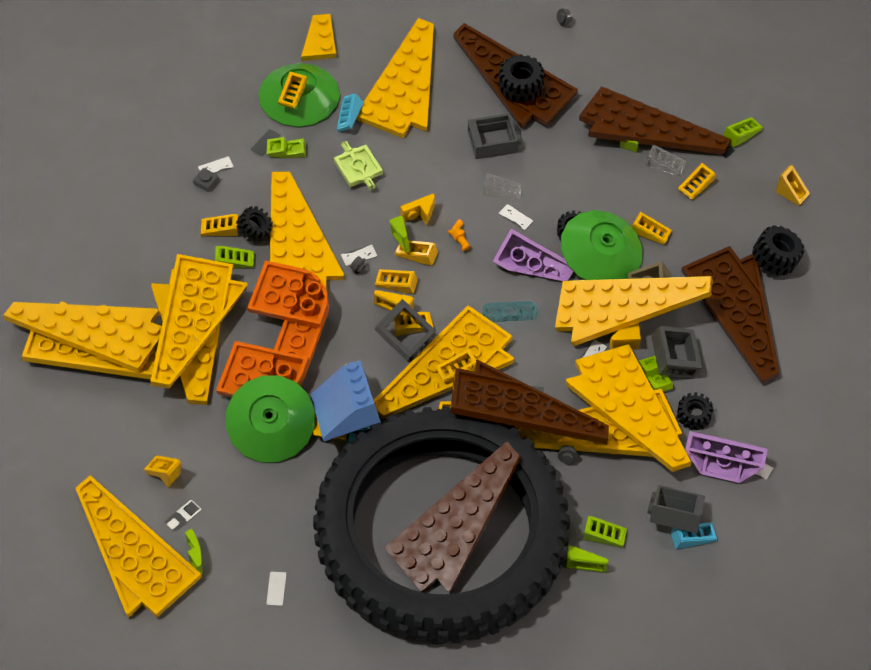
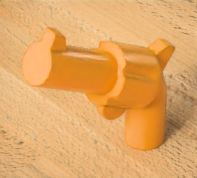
M458 219L447 233L451 234L454 240L460 243L462 251H467L471 246L464 238L465 231L460 229L464 222Z

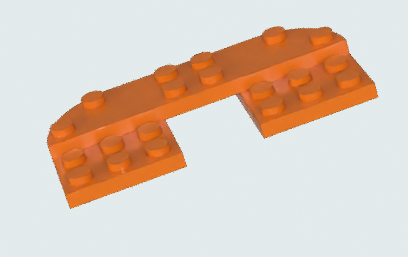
M265 260L247 309L250 313L284 320L274 349L239 341L234 342L216 389L219 395L232 397L243 384L260 376H282L295 381L302 387L328 316L329 299L327 290L317 275L306 269Z

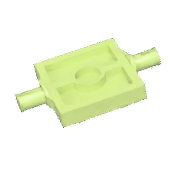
M348 141L342 142L341 147L345 152L334 157V163L349 187L365 183L369 190L374 189L376 185L372 179L383 175V170L368 146L363 145L358 148H351Z

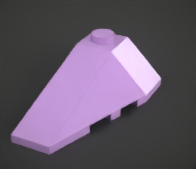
M513 229L509 230L493 259V262L509 271L559 281H568L573 273V270L567 265L564 258Z

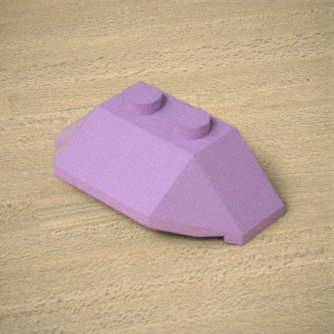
M689 431L685 451L700 474L740 483L764 469L768 449Z

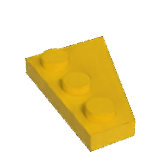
M330 14L313 15L301 55V61L336 58Z

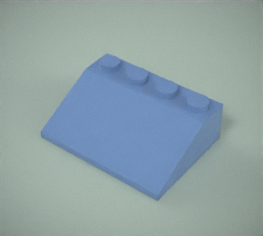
M361 360L342 366L311 393L323 441L381 422Z

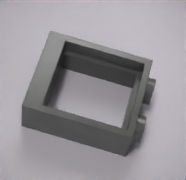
M510 113L468 120L467 131L475 159L518 152V145L521 144L520 135L516 134V122L512 120ZM499 129L507 130L509 140L482 144L479 133Z
M403 299L374 329L407 361L411 357L415 359L422 352L420 348L424 344L428 346L434 340L433 334L436 331ZM403 310L427 332L410 351L386 329Z
M659 326L651 336L659 375L694 379L702 369L694 330ZM667 340L684 342L687 360L670 359Z
M658 485L657 492L652 491L647 514H651L649 522L697 533L705 496Z

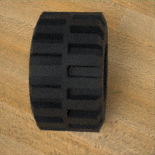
M519 54V56L513 55L512 58L508 57L505 59V62H502L499 69V90L503 93L504 97H509L511 101L516 100L519 103L523 101L524 103L527 100H534V97H538L542 92L544 68L540 62H537L536 58Z
M773 225L763 230L753 246L752 254L754 255V260L757 261L759 266L763 267V270L777 276L782 274L785 276L793 272L805 252L804 244L801 243L802 240L797 237L795 232L793 233L790 229H785L783 226L777 227Z

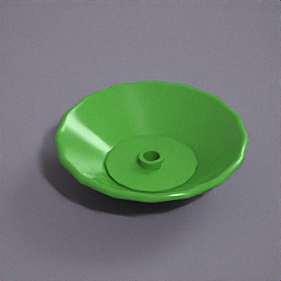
M296 63L284 65L272 71L262 82L258 95L261 108L269 118L282 125L303 127L315 125L328 118L337 108L340 92L336 80L326 70L316 65ZM290 71L307 76L308 80L295 109L278 104ZM290 87L291 90H294V91H297V90H298V89H295V88ZM287 93V95L295 97L294 94ZM287 98L284 99V101L293 103V100Z
M592 210L579 213L568 221L561 234V251L565 261L576 275L584 280L628 279V273L638 270L642 263V245L636 231L624 219L611 212Z
M260 376L246 382L233 394L226 409V430L232 444L245 457L260 463H279L295 456L308 444L315 428V409L308 393L295 381L282 376ZM272 413L273 416L272 418L267 419L266 414Z

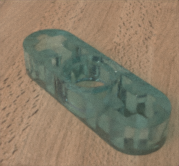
M532 301L487 303L483 307L482 315L492 322L533 320L537 316L538 308ZM510 308L513 309L515 313L512 315H508L505 313V310Z

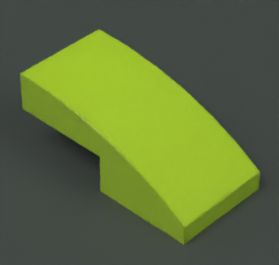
M285 137L267 139V156L277 158L306 157V142L304 138L286 141Z
M655 355L639 360V364L653 391L662 389L664 392L673 389V383L669 377L659 375Z
M191 528L185 532L186 542L191 550L187 551L191 565L202 575L203 562L200 545Z

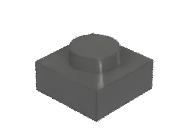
M202 168L194 178L193 184L209 192L219 180V176Z

